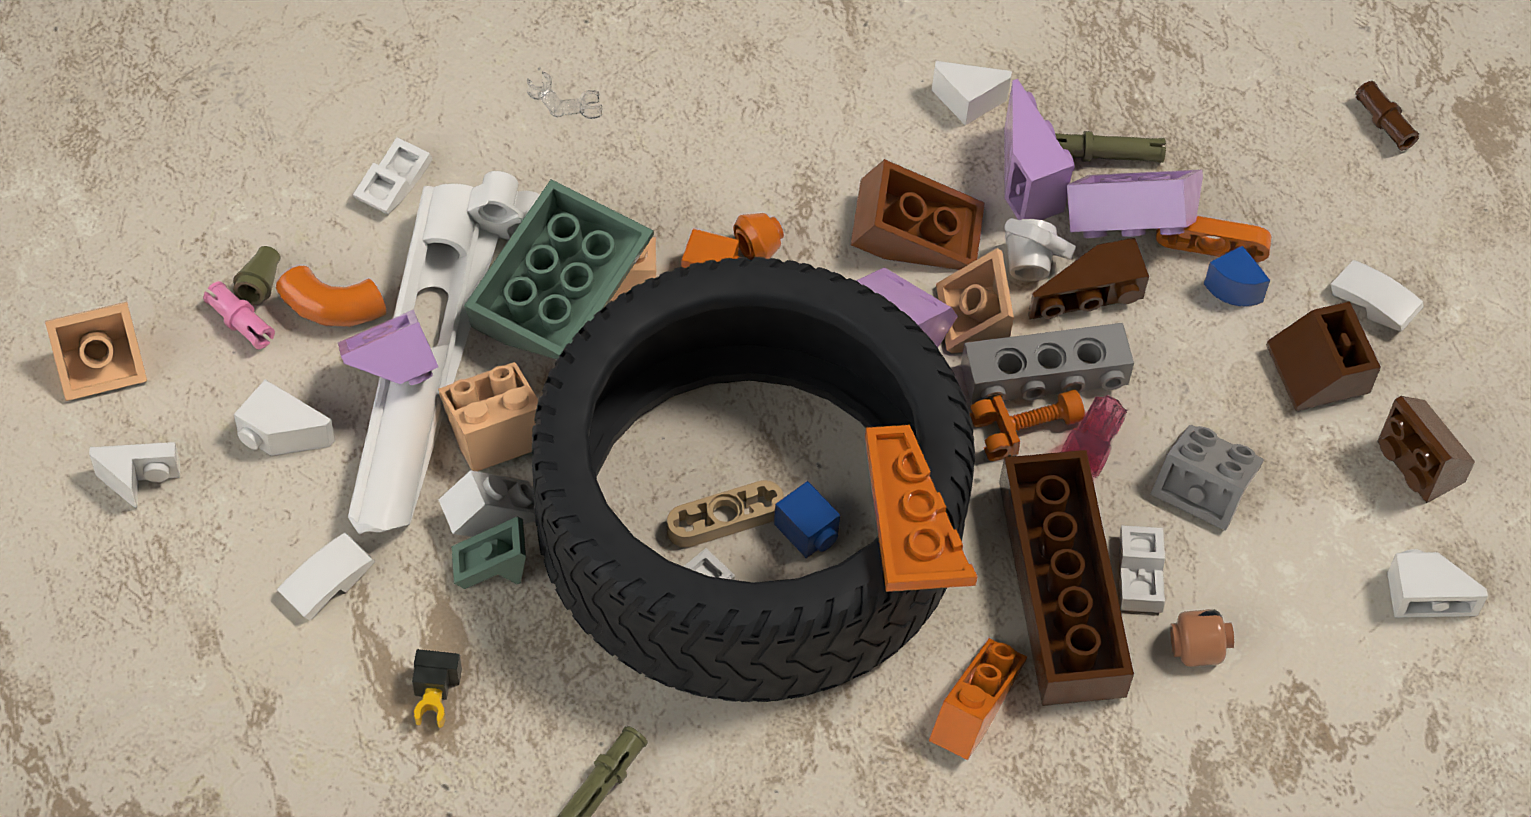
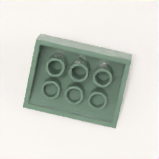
M550 179L464 305L471 327L505 345L558 359L568 343L571 344L572 338L588 320L591 321L594 318L593 315L610 302L654 236V230Z

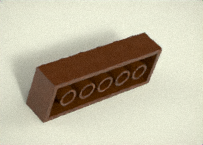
M1087 450L1004 457L999 485L1042 706L1127 698L1134 672Z

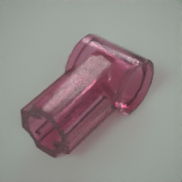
M1096 396L1078 429L1073 428L1061 452L1087 450L1092 476L1098 478L1111 452V444L1118 434L1128 410L1123 408L1119 400L1111 396Z

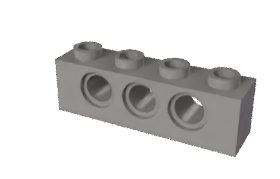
M1123 323L964 343L961 361L971 405L984 399L993 400V397L1001 395L1003 401L1015 399L1036 400L1046 395L1060 394L1074 389L1078 393L1100 388L1114 390L1123 385H1129L1134 366ZM1083 361H1089V362H1091V363H1093V364H1087V363H1084ZM1043 366H1050V367H1052V368H1054V369H1047V368H1044ZM1003 371H1010V372H1013L1014 374H1007V373H1004Z

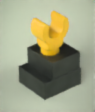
M416 649L412 684L414 695L423 697L414 709L416 725H421L422 716L425 712L435 711L437 713L438 727L442 728L446 719L442 699H447L450 684L460 685L462 673L460 654Z

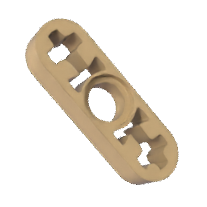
M761 480L676 506L667 517V535L670 541L677 546L692 547L773 522L775 504L784 498L783 491L776 483ZM764 496L767 501H771V506L765 507L762 502H758V497ZM742 501L746 502L745 506L749 508V514H744V504ZM721 506H729L737 512V516L731 521L724 522L718 520L713 513ZM702 513H706L708 527L705 526V519L701 520ZM686 520L688 525H693V530L686 532L684 527H679V522Z

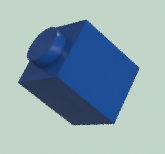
M808 481L775 504L774 525L805 558H808L818 550L823 552L829 549L836 542L839 532L840 514Z

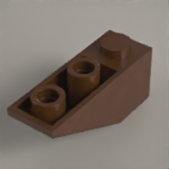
M1130 238L1097 244L1032 293L1028 312L1029 319L1041 317L1051 319L1063 313L1079 310L1088 312L1096 310L1101 306L1117 303L1126 305L1134 303L1139 299H1144L1149 274L1136 239Z

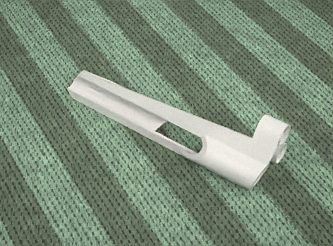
M502 171L488 172L484 175L482 184L476 187L454 183L442 184L436 187H423L393 318L414 310L417 293L423 288L439 287L447 292L448 301L438 346L431 348L438 368L431 370L433 373L432 377L415 385H410L409 381L398 384L382 377L379 378L348 518L358 534L369 531L384 532L404 527L411 523L445 412L438 389L454 383L471 328L464 305L489 270L498 238L506 240L511 238L540 195L532 191H517L519 183L511 174Z

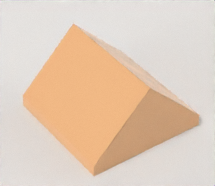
M996 248L936 283L938 300L952 307L958 316L944 337L947 351L960 353L963 352L964 343L1011 336L1014 316L1003 253L1000 249Z
M127 301L45 321L66 401L147 382Z

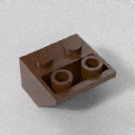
M1350 301L1310 311L1269 339L1266 344L1295 411L1369 394L1373 389L1381 368Z
M1400 396L1394 399L1377 442L1383 455L1389 461H1393L1403 473L1409 488L1414 492H1418L1423 500L1428 503L1465 483L1475 460L1425 400Z

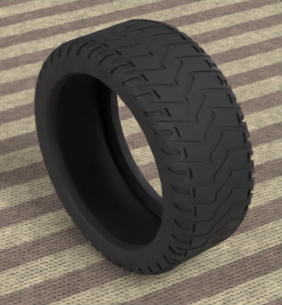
M738 257L737 259L724 258L719 262L708 260L704 263L690 264V267L675 268L673 271L661 273L659 277L649 278L644 283L635 285L631 290L620 294L616 300H611L602 310L594 314V318L591 321L588 320L572 338L571 344L568 343L555 362V368L551 369L542 389L543 395L538 399L534 418L536 425L532 428L535 523L538 526L537 536L540 553L545 558L543 561L551 583L556 586L555 590L565 608L571 610L572 617L587 635L591 634L594 637L593 640L611 656L616 655L619 661L639 674L643 673L645 677L667 687H675L679 691L688 692L700 697L707 696V698L723 699L732 702H771L812 695L835 688L859 677L896 654L901 647L920 631L921 627L938 607L947 588L886 592L879 535L873 542L840 564L800 578L746 582L710 577L668 561L634 537L608 506L597 481V475L614 443L640 416L669 398L709 384L756 381L786 385L830 401L861 422L865 428L910 425L931 471L930 478L937 493L940 492L944 500L950 523L953 529L957 530L962 541L975 465L973 425L965 396L953 370L935 343L909 315L864 284L861 285L851 278L846 279L843 275L830 272L825 268H814L810 264H801L791 260L782 262L776 258L754 257L753 260L747 257Z

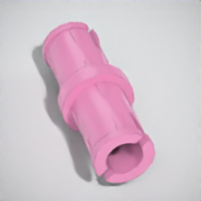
M217 281L208 287L216 296L213 297L205 291L203 299L224 317V324L233 331L238 330L256 349L265 348L270 344V341L263 334L265 333L269 338L273 339L275 330L254 313V307L247 300H240L221 281Z

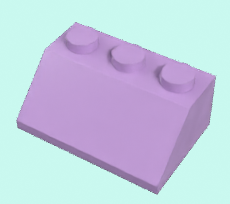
M1199 169L1087 175L1067 185L1070 232H1083L1084 238L1105 237L1108 230H1121L1122 236L1145 235V229L1160 228L1161 235L1184 233V227L1195 223L1197 219L1203 171Z

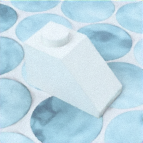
M266 379L234 413L238 431L237 435L242 443L253 450L259 448L271 456L330 447L335 441L330 418Z
M1411 549L1402 553H1396L1387 572L1395 618L1478 616L1488 597L1485 587L1438 552H1423L1418 549Z

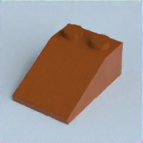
M884 159L860 180L850 245L886 260L960 270L978 258L985 202Z

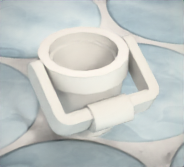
M1011 218L1005 224L1009 270L1013 278L1027 282L1044 280L1050 274L1053 255L1071 260L1076 246L1057 236L1056 227L1051 223L1037 219L1016 220Z

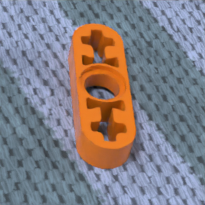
M1197 216L1195 223L1184 227V233L1161 235L1160 228H1157L1156 232L1157 242L1171 249L1221 257L1243 246L1255 262L1264 261L1270 255L1271 233L1259 226ZM1206 236H1216V237H1220V238H1219V239H1214V238H1209V237H1206Z

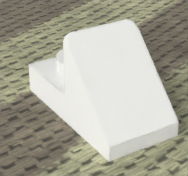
M175 442L90 447L89 450L95 475L135 508L138 506V480L162 482L168 478H180V460Z

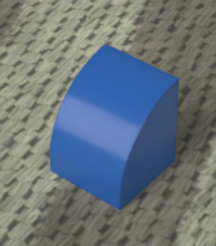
M1243 246L1211 261L1204 281L1206 288L1216 298L1235 306H1254L1263 303L1270 283L1268 276Z

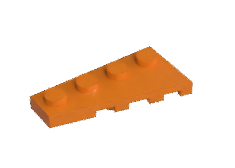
M911 426L866 428L865 441L886 592L976 586L977 574L973 565L967 561L963 552V543L957 530H954L950 523L944 500L940 492L937 493L930 478L931 471Z

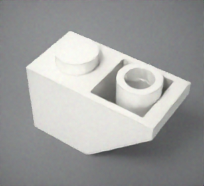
M470 470L438 499L452 534L473 537L517 516L523 519V525L535 521L534 489L529 481Z

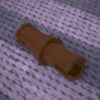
M1368 81L1357 89L1355 98L1373 116V124L1378 129H1384L1399 150H1407L1418 141L1419 133L1403 117L1401 107L1396 102H1391L1379 89L1375 81Z

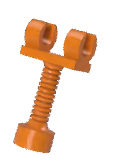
M1076 389L1060 393L1058 395V402L1013 416H1009L1001 395L993 397V400L984 399L977 401L970 406L972 410L970 417L975 427H985L996 421L1001 433L993 434L984 440L986 447L983 448L990 461H998L1008 455L1014 456L1019 454L1020 439L1016 430L1019 431L1020 429L1058 420V418L1063 419L1067 425L1085 420L1084 405Z

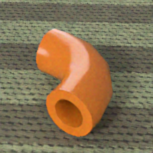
M297 266L286 271L276 283V290L280 297L299 316L324 326L351 327L386 315L383 297L371 279H366L358 284L347 287H333L322 283L309 267Z

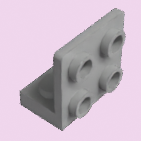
M1189 425L1168 452L1150 495L1226 531L1246 488L1261 468L1264 459L1255 455V452L1247 446L1232 444L1219 438L1209 428Z

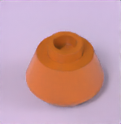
M765 213L742 214L738 216L733 226L735 239L739 240V248L743 255L750 260H753L754 257L770 259L781 247L780 239L784 237V232L775 217L770 218Z

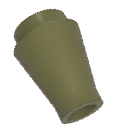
M262 246L258 249L250 261L234 276L233 291L236 297L240 300H247L251 305H259L271 296L277 265L281 259L278 251L269 246Z

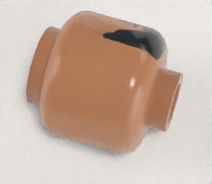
M1216 609L1184 611L1179 614L1177 623L1170 624L1173 657H1180L1186 666L1221 664L1226 657L1227 648H1234L1232 623H1224L1222 615Z

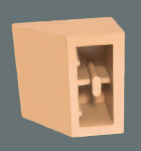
M516 362L497 366L490 371L455 381L453 384L438 389L458 446L472 471H480L532 452V428L536 425L534 418L538 398Z

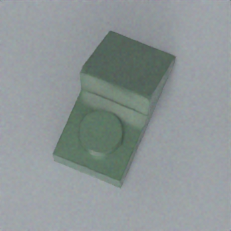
M517 516L453 545L454 584L467 589L495 575H500L515 584H520L526 559L523 519Z

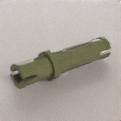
M1084 131L1082 135L1055 133L1061 147L1067 149L1072 158H1081L1082 162H1091L1092 159H1112L1163 163L1165 160L1166 147H1162L1166 144L1165 138L1093 135L1092 131Z
M625 726L606 754H600L594 761L595 768L557 817H591L615 784H621L627 777L626 770L643 747H646L648 744L646 738L636 729Z

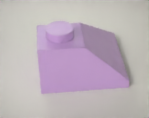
M414 310L338 342L344 364L398 384L409 381L410 385L421 383L433 376L431 370L438 368L436 359Z

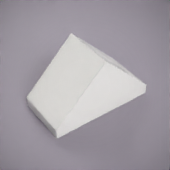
M936 61L932 91L964 125H967L1007 101L1012 71Z

